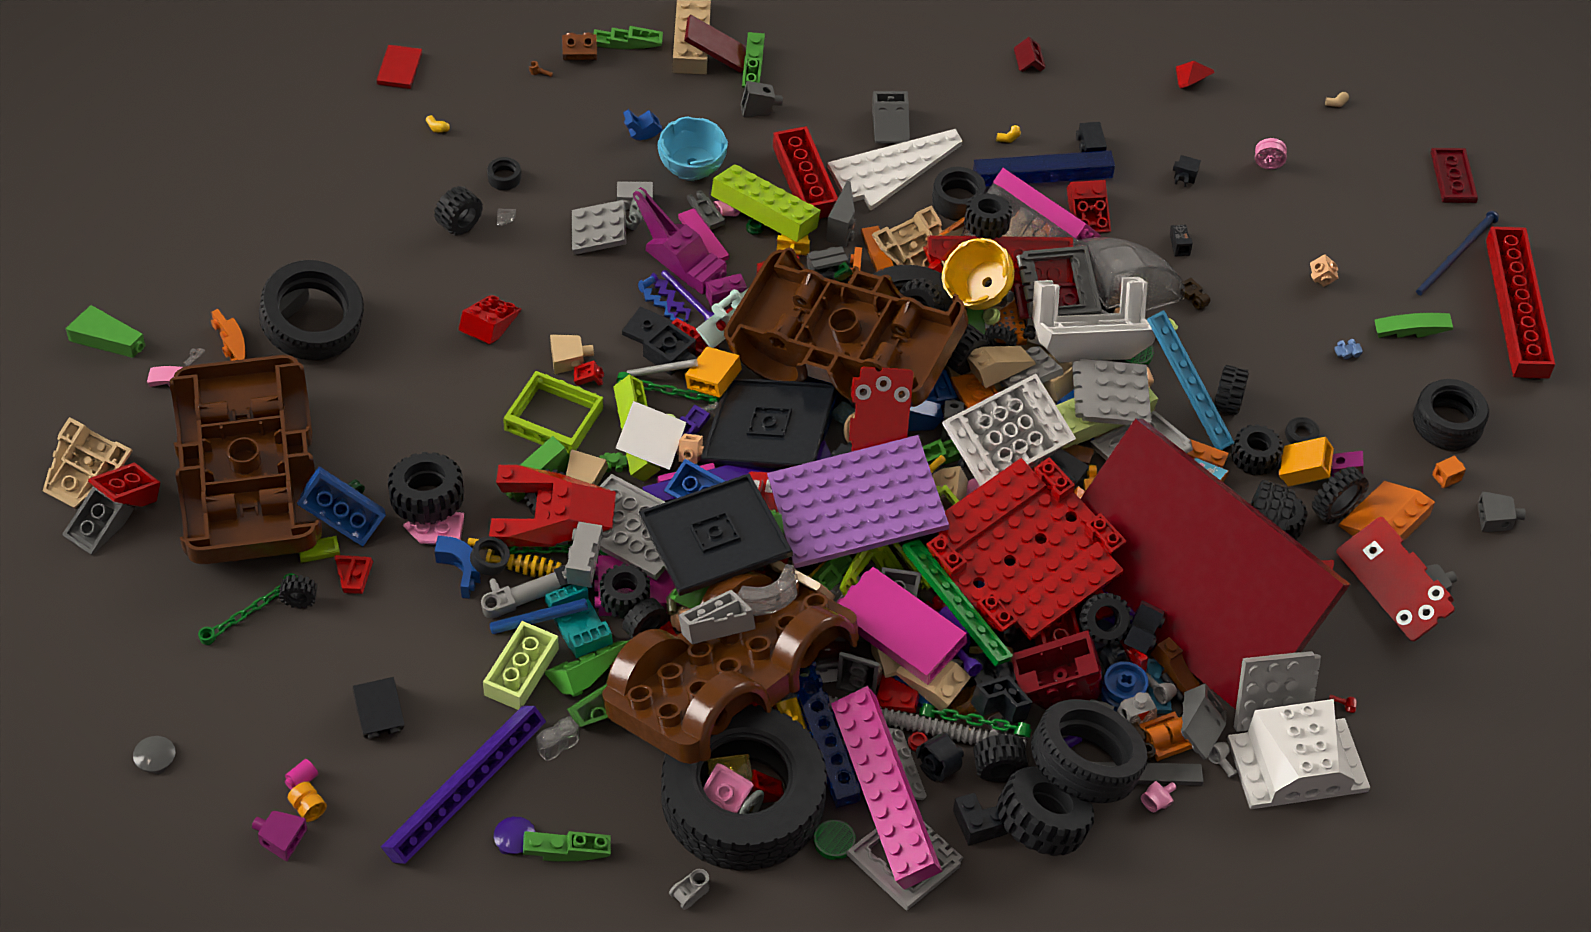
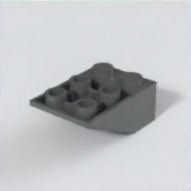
M873 91L872 114L875 143H903L910 141L908 91Z
M1206 683L1184 692L1183 724L1181 728L1183 737L1189 740L1195 753H1199L1202 759L1205 760L1226 726L1227 718L1226 709Z

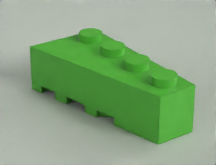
M607 684L567 709L578 727L608 718L602 696Z

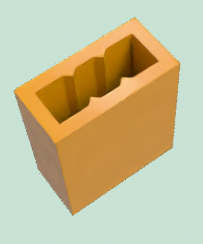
M707 346L697 358L698 366L691 367L685 374L687 388L720 398L742 370L740 355Z
M1326 437L1285 445L1281 455L1280 478L1284 480L1287 486L1330 478L1333 446Z

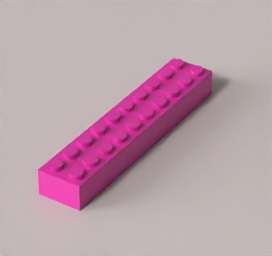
M866 686L831 703L895 881L905 890L941 873V866L876 695Z

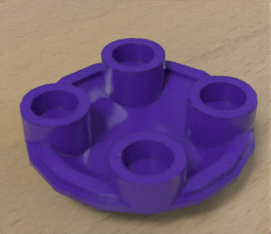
M512 816L502 820L496 826L493 837L499 851L503 854L522 853L523 835L525 831L536 832L534 825L522 817Z

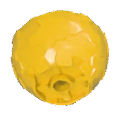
M985 238L971 239L959 244L945 261L942 270L943 288L951 298L954 294H957L959 299L963 301L965 308L972 310L988 309L1000 303L1009 290H1011L1014 281L1013 261L1007 250L996 241ZM988 280H992L991 286L985 287V283Z

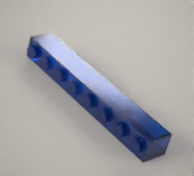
M1111 151L976 159L974 160L973 170L981 175L986 186H997L993 181L1002 168L1028 184L1113 178L1115 163Z

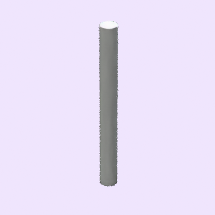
M693 359L627 370V373L636 377L697 367L698 361Z

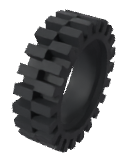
M1355 467L1341 469L1340 473H1335L1334 478L1331 476L1329 482L1323 484V489L1318 490L1319 494L1315 495V500L1312 502L1313 511L1326 523L1337 522L1338 519H1343V515L1347 516L1349 510L1353 511L1355 509L1354 506L1356 504L1359 505L1361 502L1359 499L1364 498V493L1368 491L1369 480Z

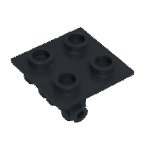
M1061 448L1050 456L1075 485L1089 468L1087 464Z

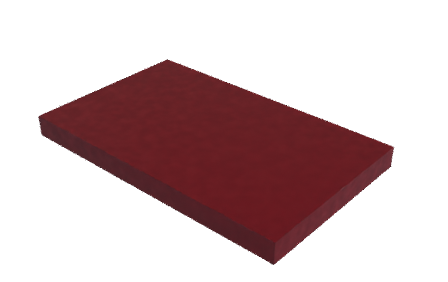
M1135 418L1080 498L1095 516L1101 513L1127 541L1123 546L1110 554L1124 569L1123 574L1102 589L1113 595L1120 596L1122 600L1127 602V607H1130L1135 613L1142 600L1164 610L1163 617L1166 619L1162 627H1157L1155 635H1157L1156 643L1159 644L1170 637L1183 650L1182 656L1190 672L1204 684L1206 683L1210 689L1235 710L1243 658L1302 652L1351 585L1144 419ZM1069 515L1066 520L1074 522L1076 517Z

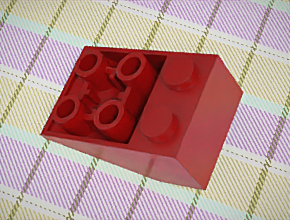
M1106 180L1070 182L1067 187V195L1071 214L1086 223L1097 233L1111 232Z
M489 295L462 311L458 330L491 344L503 335L521 312V309L513 303L504 302L497 296Z

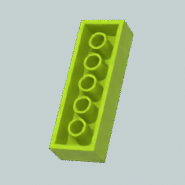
M732 165L713 178L711 196L796 242L818 227L820 209L738 165Z

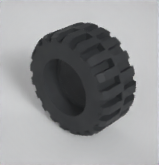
M422 452V454L418 455L417 453L411 454V457H405L401 460V463L398 462L389 473L388 489L391 506H393L395 513L405 520L408 519L409 522H419V524L429 522L434 524L439 520L442 522L448 516L454 515L464 501L462 471L457 463L452 459L449 460V457L446 455L441 456L436 452L432 454L428 452ZM424 485L438 486L437 488L428 491L414 490L417 487Z

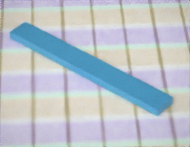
M1163 310L1149 317L1147 321L1214 447L1223 450L1234 444L1227 427L1165 311Z

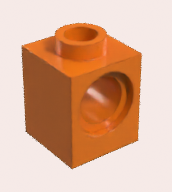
M1452 456L1436 463L1432 476L1443 488H1446L1461 481L1466 468L1456 456Z

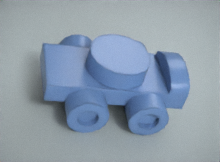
M1350 339L1348 345L1341 340L1337 343L1338 346L1334 348L1337 356L1344 359L1351 358L1352 356L1357 358L1363 352L1360 344H1356L1354 339Z

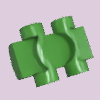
M605 453L600 455V458L605 459L608 464L606 472H610L611 467H615L616 472H622L623 467H627V457L623 456L622 453Z

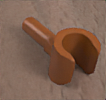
M532 61L531 66H528L532 75L538 73L551 77L553 75L552 72L539 68L536 61Z

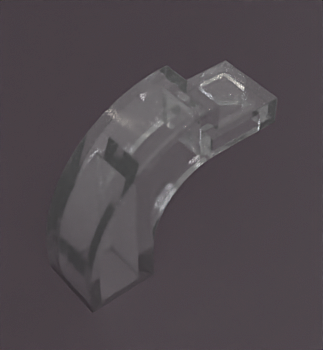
M786 564L779 579L771 585L765 587H741L738 596L753 610V616L770 614L781 610L796 598L798 575L795 574L794 565Z

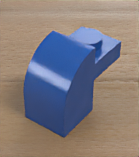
M629 109L623 112L625 117L624 123L633 139H649L663 131L659 118L650 110L639 117Z

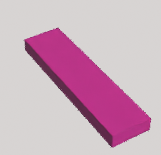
M694 208L678 214V219L682 224H687L700 235L709 254L713 253L718 259L720 258L723 261L729 259L727 251Z

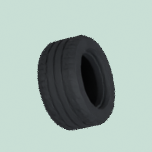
M1441 379L1428 384L1421 391L1413 412L1415 428L1422 438L1428 443L1445 450H1460L1474 445L1481 438L1489 417L1488 403L1481 392L1469 383L1457 379ZM1437 406L1456 408L1463 412L1469 421L1465 423L1446 421L1439 417L1433 408Z

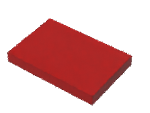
M388 45L377 77V85L411 89L422 56V49Z

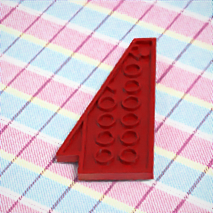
M928 235L927 254L945 262L959 244L971 239H981L982 237ZM1002 236L990 239L996 241L1009 253L1014 266L1013 285L1022 284L1019 272L1022 269L1018 267L1016 256L1022 255L1023 251L1073 247V237ZM1070 259L1035 262L1039 281L1052 280L1053 283H1073Z

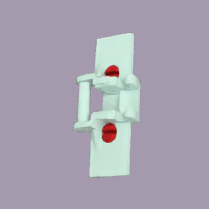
M736 289L732 290L729 296L712 306L714 315L696 328L709 347L714 348L725 339L724 329L748 289L741 294ZM732 303V307L725 311L724 308Z

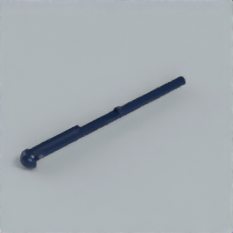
M1495 211L1487 212L1486 218L1416 290V293L1422 295L1491 223H1497L1499 220L1498 213Z

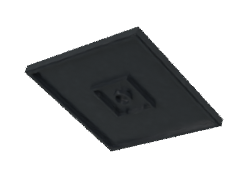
M735 378L720 398L700 458L701 463L786 469L816 461L837 389L831 383Z
M750 473L639 511V516L679 596L793 556L790 545Z

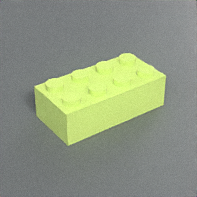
M522 621L483 681L484 696L517 710L524 706L543 676L544 671H546L559 650L558 636Z

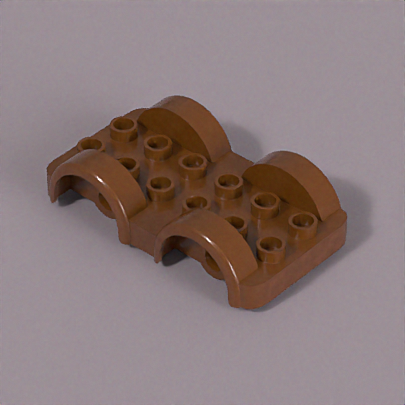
M792 248L779 249L771 253L763 263L724 329V336L731 352L740 355L742 364L766 380L805 382L809 376L832 383L838 392L850 402H852L853 377H860V369L862 367H875L876 371H881L882 368L911 369L914 375L910 407H916L928 398L968 325L965 305L957 294H954L952 297L953 303L950 309L942 311L924 306L913 298L903 296L895 287L889 275H873L860 271L857 266H854V274L849 283L846 284L825 278L818 272L807 269L799 261ZM882 380L880 382L881 387H884L887 384L886 380Z
M276 355L190 365L177 370L174 377L170 379L169 385L177 431V442L173 444L180 468L175 473L184 537H180V542L189 560L197 564H213L300 553L313 548L317 544V540L322 536V522L319 518L297 505V501L307 482L315 473L313 456L308 452V447L312 444V426L303 365L298 363L297 359L293 356Z
M752 570L710 585L700 604L732 590L753 610L756 629L691 644L682 635V632L677 636L661 629H650L639 633L626 643L611 666L607 687L602 693L606 714L613 722L680 762L693 764L709 760L711 757V734L717 735L723 732L734 715L753 701L761 705L764 711L770 713L773 705L789 693H795L800 689V668L810 666L815 661L819 651L840 636L846 639L853 647L857 646L859 632L855 613L827 598L824 594L817 593L798 583L797 580L777 572L762 574Z

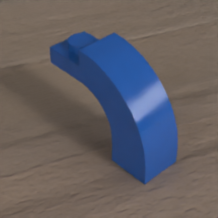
M438 535L435 547L436 563L451 564L461 569L463 572L461 596L462 598L470 599L471 591L475 590V583H480L481 581L480 573L473 568L470 562L472 547L460 539Z

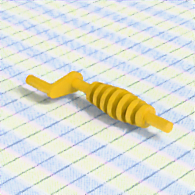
M469 538L468 545L474 546L475 542L479 539ZM488 549L486 562L499 563L501 558L494 555V550ZM510 554L506 566L511 571L515 567V572L518 573L523 568L524 575H528L529 569H531V577H535L536 572L539 571L538 577L540 578L544 576V572H547L546 575L554 573V569L561 567L562 563L557 562L556 566H554V560H549V563L546 564L547 559L544 557L541 558L539 563V556L534 555L531 562V555H526L525 560H523L522 554H519L517 559H515V554Z

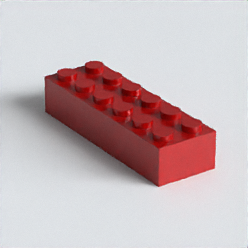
M807 126L774 132L773 149L792 195L820 209L819 219L828 217L838 197Z

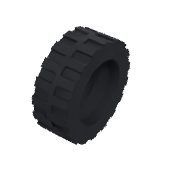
M654 598L642 600L626 615L623 621V630L633 638L643 631L659 629L666 620L667 610Z

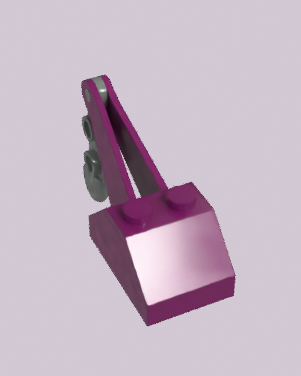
M640 187L633 193L634 199L631 201L629 218L632 223L626 220V227L630 230H635L645 220L653 237L646 244L645 251L686 283V273L709 255V252L697 232L687 224H674L654 202L647 191Z

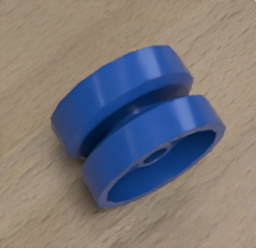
M1118 662L1111 665L1104 675L1101 691L1102 701L1114 706V711L1117 712L1123 700L1134 697L1139 692H1147L1149 685L1147 674L1141 667L1131 662Z

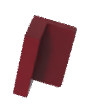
M1027 37L1014 47L1018 67L1021 72L1030 66H1034L1040 72L1046 68L1040 44L1031 37Z

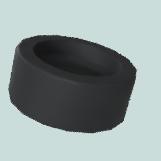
M500 157L492 160L487 168L488 182L498 190L515 188L521 181L520 164L509 157ZM500 170L514 172L512 176L505 178L494 175Z
M491 536L482 537L476 541L470 554V562L473 568L479 573L489 576L500 574L505 569L510 558V551L507 545L501 539ZM484 548L494 550L499 554L501 561L496 564L488 563L480 557L479 550Z

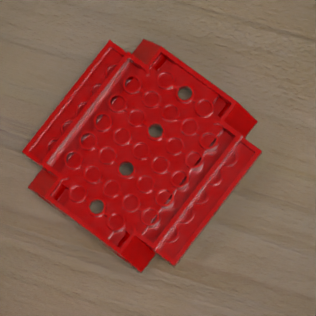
M1050 457L1034 467L1035 472L1022 458L1015 461L947 509L945 514L949 523V529L936 532L938 536L926 544L930 554L990 627L1004 632L1014 625L1016 629L1020 628L1030 641L1115 580L1124 571L1110 554L1123 546L1127 541L1101 513L1097 516L1094 515L1074 493L1075 484ZM1073 515L1076 517V521L1069 522L1066 520V516ZM1037 537H1043L1045 538L1046 542L1043 544H1039L1035 541V539ZM1010 558L1015 561V564L1008 566L1004 561ZM979 580L984 583V586L977 588L973 583Z

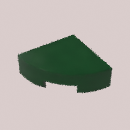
M843 262L839 265V270L837 273L835 272L834 277L836 281L841 282L851 276L853 272L847 263Z

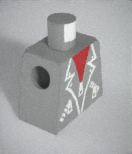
M1139 692L1134 697L1123 700L1117 710V713L1126 718L1130 723L1137 722L1138 725L1157 718V708L1149 693Z

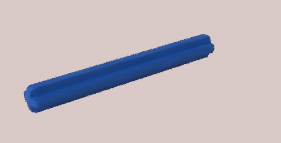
M586 599L572 601L491 622L490 629L492 634L516 629L522 621L528 624H535L588 610V604Z

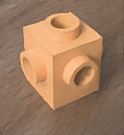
M1325 254L1310 262L1311 277L1314 282H1318L1325 287L1339 279L1336 263Z
M684 434L679 439V445L676 450V454L679 455V462L687 459L697 464L700 461L704 449L703 436Z

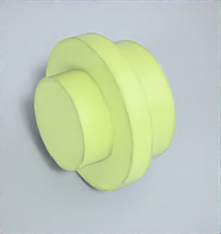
M997 308L986 309L983 313L984 322L989 326L996 324L1000 319V311Z

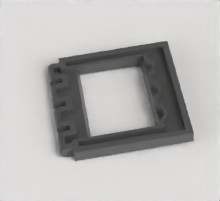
M1087 246L1023 251L1022 255L1016 256L1018 267L1022 269L1019 272L1022 285L1024 286L1025 300L1029 302L1026 304L1029 317H1032L1034 281H1039L1035 262L1070 259L1080 304L1058 306V316L1101 314V304Z

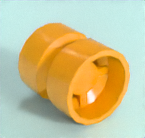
M302 782L296 785L288 794L289 802L297 809L298 814L306 819V822L316 820L327 808L326 802L317 794L316 789L310 782Z

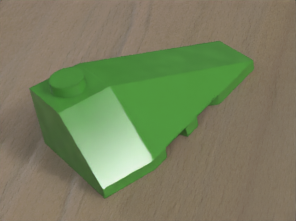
M629 641L614 642L612 645L596 650V654L590 653L580 656L578 658L579 661L563 662L544 671L545 675L562 694L578 696L584 693L583 690L590 687L610 667L609 665L614 662L618 653Z

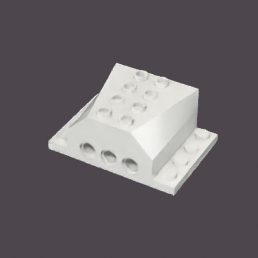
M1037 374L942 422L980 486L1020 458L1032 469L1042 463L1044 459L1049 458L1058 449L1076 439Z
M1334 699L1255 710L1248 732L1232 734L1227 737V742L1250 809L1364 793L1370 790L1369 782L1345 718L1335 719Z

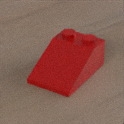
M135 462L88 479L91 485L117 503L143 507L156 502L158 498L160 481Z

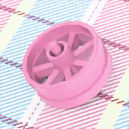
M1275 138L1260 141L1255 148L1256 163L1264 169H1277L1283 166L1287 159L1286 145L1281 140Z

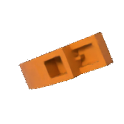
M219 309L212 311L213 320H211V324L215 330L220 332L224 347H222L224 355L230 357L231 361L247 359L242 331L234 317L226 320Z

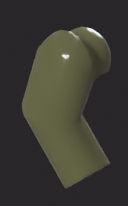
M676 588L666 597L668 615L677 613V604L669 597Z

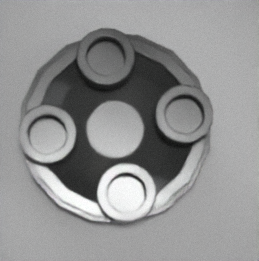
M151 736L137 744L133 752V760L135 765L143 771L161 774L173 762L176 750L173 743L166 737Z

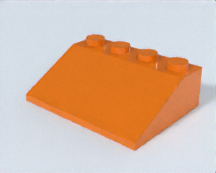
M1384 481L1343 519L1338 526L1354 536L1381 516L1404 541L1430 516L1435 501L1418 490ZM1372 548V549H1371V550H1373V551L1376 553V551H1377L1376 548Z

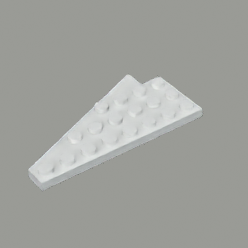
M956 129L831 161L828 162L827 168L841 192L846 182L850 181L853 202L864 199L869 210H873L962 146V139Z

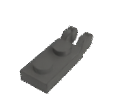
M702 190L697 191L698 201L692 194L687 195L690 206L697 211L710 230L725 225V219Z

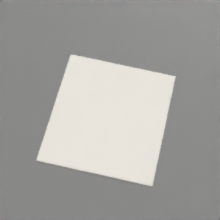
M633 401L616 449L670 470L686 422Z

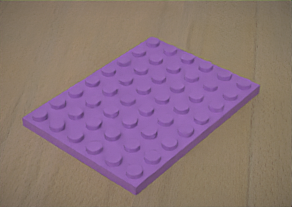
M918 435L767 473L777 510L782 514L785 537L793 551L791 558L794 568L949 529V523Z

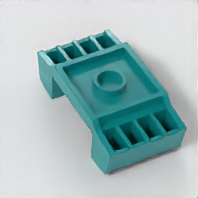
M571 584L546 594L545 602L549 608L586 599L588 610L553 619L568 648L571 649L576 658H579L605 646L612 645L613 639L607 622H601L588 599V588Z

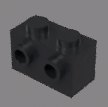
M1080 123L1079 130H1076V140L1080 142L1079 151L1083 153L1084 160L1105 159L1107 145L1101 123Z

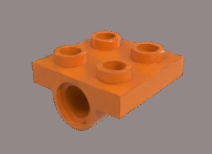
M1175 711L1139 724V727L1144 729L1146 733L1145 742L1155 747L1156 753L1154 757L1157 761L1192 749V744L1181 733L1182 717H1178Z

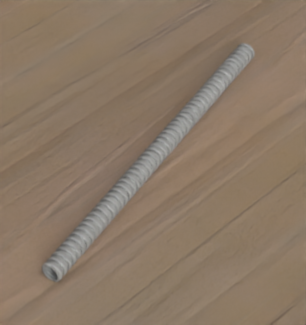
M799 689L795 693H789L780 701L797 697L799 706L802 709L803 707H806L807 710L812 708L813 711L817 709L819 712L825 711V714L830 712L831 715H834L831 703L837 701L838 697H825V694L820 696L819 693L815 695L811 691L807 693L806 690L801 692ZM880 706L888 727L894 726L896 729L900 727V730L905 728L906 731L913 730V733L919 731L927 736L932 734V737L946 732L952 741L956 739L957 742L963 741L964 744L969 742V745L973 743L977 745L979 741L989 737L988 729L982 731V728L978 730L974 726L973 728H969V725L964 727L963 724L959 726L955 722L954 724H950V721L945 723L944 720L938 721L936 718L932 720L931 717L927 719L925 716L919 717L918 714L913 716V713L908 715L907 712L900 713L899 710L894 712V709L889 711L888 708L882 709ZM1024 737V738H1023V741H1024V743H1025V748H1026L1027 740H1026V738Z

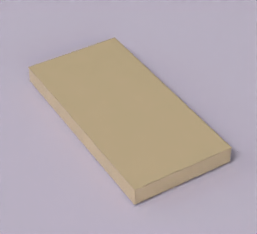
M781 561L766 565L773 571L795 579L798 583L817 593L824 594L831 600H834L836 597L821 583Z

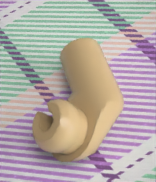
M1341 92L1336 98L1326 97L1325 106L1342 107L1349 100L1348 93Z

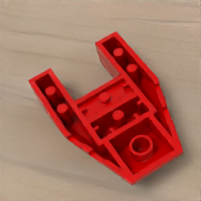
M498 465L496 483L502 493H538L535 518H491L489 536L501 539L507 546L553 547L557 543L574 541L572 540L573 529H577L578 522L602 525L603 532L612 530L616 501L615 491L560 473L521 465Z

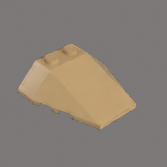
M929 206L916 212L912 219L891 229L885 227L874 232L872 236L879 248L897 265L928 267L930 264L923 247L927 245L928 235L937 236L942 232V224L933 207Z
M69 417L59 432L57 438L59 440L56 451L53 452L52 457L54 459L51 468L48 470L43 492L73 508H77L85 500L93 487L88 482V479L123 467L133 450L117 441L114 443L100 436L84 424Z

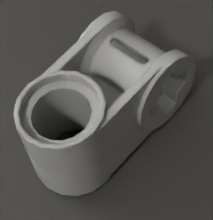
M704 869L692 871L684 879L673 885L669 895L675 897L681 903L682 909H688L695 901L709 891V874ZM699 880L704 881L702 884H696L695 882Z

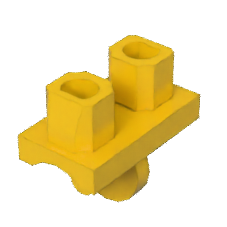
M781 234L777 238V250L792 248L796 255L807 256L810 249V240L808 235L796 242Z
M797 697L776 703L781 714H787L792 717L793 721L796 720L803 725V729L806 728Z

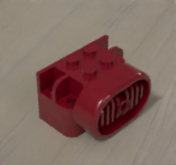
M1088 630L1012 654V663L1018 686L1030 698L1032 703L1037 704L1043 709L1047 710L1050 706L1064 700H1096L1101 694L1103 688L1102 670L1095 644Z

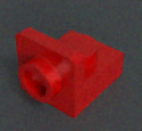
M594 360L574 367V382L577 386L591 381H595L599 386L603 385L602 377H604V371Z

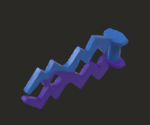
M653 272L649 278L639 281L638 287L644 293L646 302L654 301L655 307H664V317H670L672 321L677 318L678 313H686L685 322H688L691 309L683 308L685 302L673 301L676 291L666 289L668 285L667 280L658 279L657 275ZM654 284L655 288H660L658 295H651L652 288L646 287ZM661 296H668L667 301H660ZM671 308H677L676 312H670Z

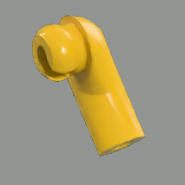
M432 115L426 118V122L433 132L449 131L450 125L445 121H436Z
M1017 125L1012 126L1011 131L1007 134L997 133L996 141L1013 142L1021 134L1020 127Z

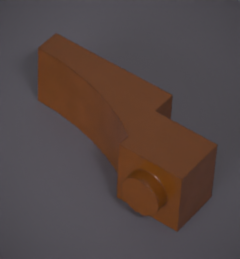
M1168 637L1157 644L1150 655L1164 668L1161 674L1167 673L1184 695V692L1196 688L1200 684L1186 665L1182 656L1183 650Z

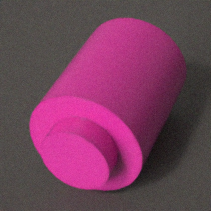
M304 759L285 775V784L292 790L302 782L312 781L318 776V771L309 760Z

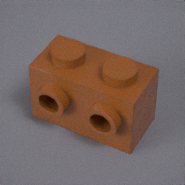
M587 32L583 33V35H576L575 33L562 35L563 60H597L596 34Z

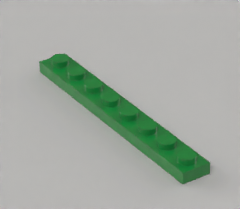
M917 539L904 544L901 550L994 666L1009 662L1013 657L1011 652L923 543Z

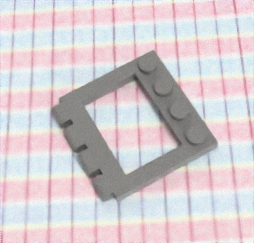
M925 822V827L941 865L942 872L922 881L914 889L909 887L904 890L895 881L894 875L886 866V863L871 852V848L881 841L876 828L847 850V856L906 911L959 869L960 862L963 859V856L953 847L947 851L950 845L941 836L935 834L932 837L935 831Z

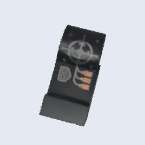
M1186 224L1171 225L1170 238L1174 256H1190L1193 242L1192 238L1189 237ZM1184 246L1186 250L1179 251V247Z

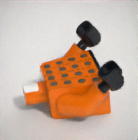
M1015 300L999 310L1000 319L997 323L999 326H1001V323L1005 324L1004 327L1010 326V331L1012 329L1015 330L1014 334H1017L1018 339L1016 346L1026 345L1027 338L1030 340L1035 339L1036 334L1034 332L1036 329L1034 326H1027L1025 319H1018ZM985 323V329L989 328L990 326ZM996 338V342L1001 344L1006 343L1002 339Z

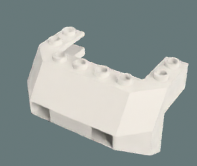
M1122 277L1119 313L1058 316L1060 286L1053 284L1052 280L1034 281L1032 318L1039 342L1060 363L1074 362L1080 359L1105 361L1133 358L1151 346L1156 337L1148 321L1145 319L1148 283L1140 277Z

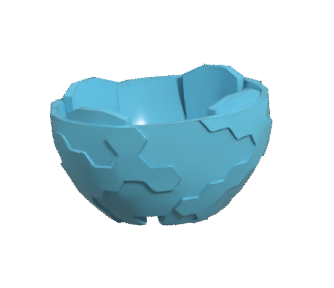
M682 117L667 125L661 132L657 145L660 159L666 168L680 179L694 181L705 178L720 168L727 153L728 141L723 131L710 120Z

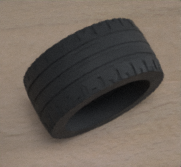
M947 168L940 172L934 181L932 203L935 210L941 216L958 221L965 217L966 205L972 197L968 199H955L946 195L944 191L960 188L969 191L975 196L981 193L985 194L986 185L984 179L979 173L969 168Z

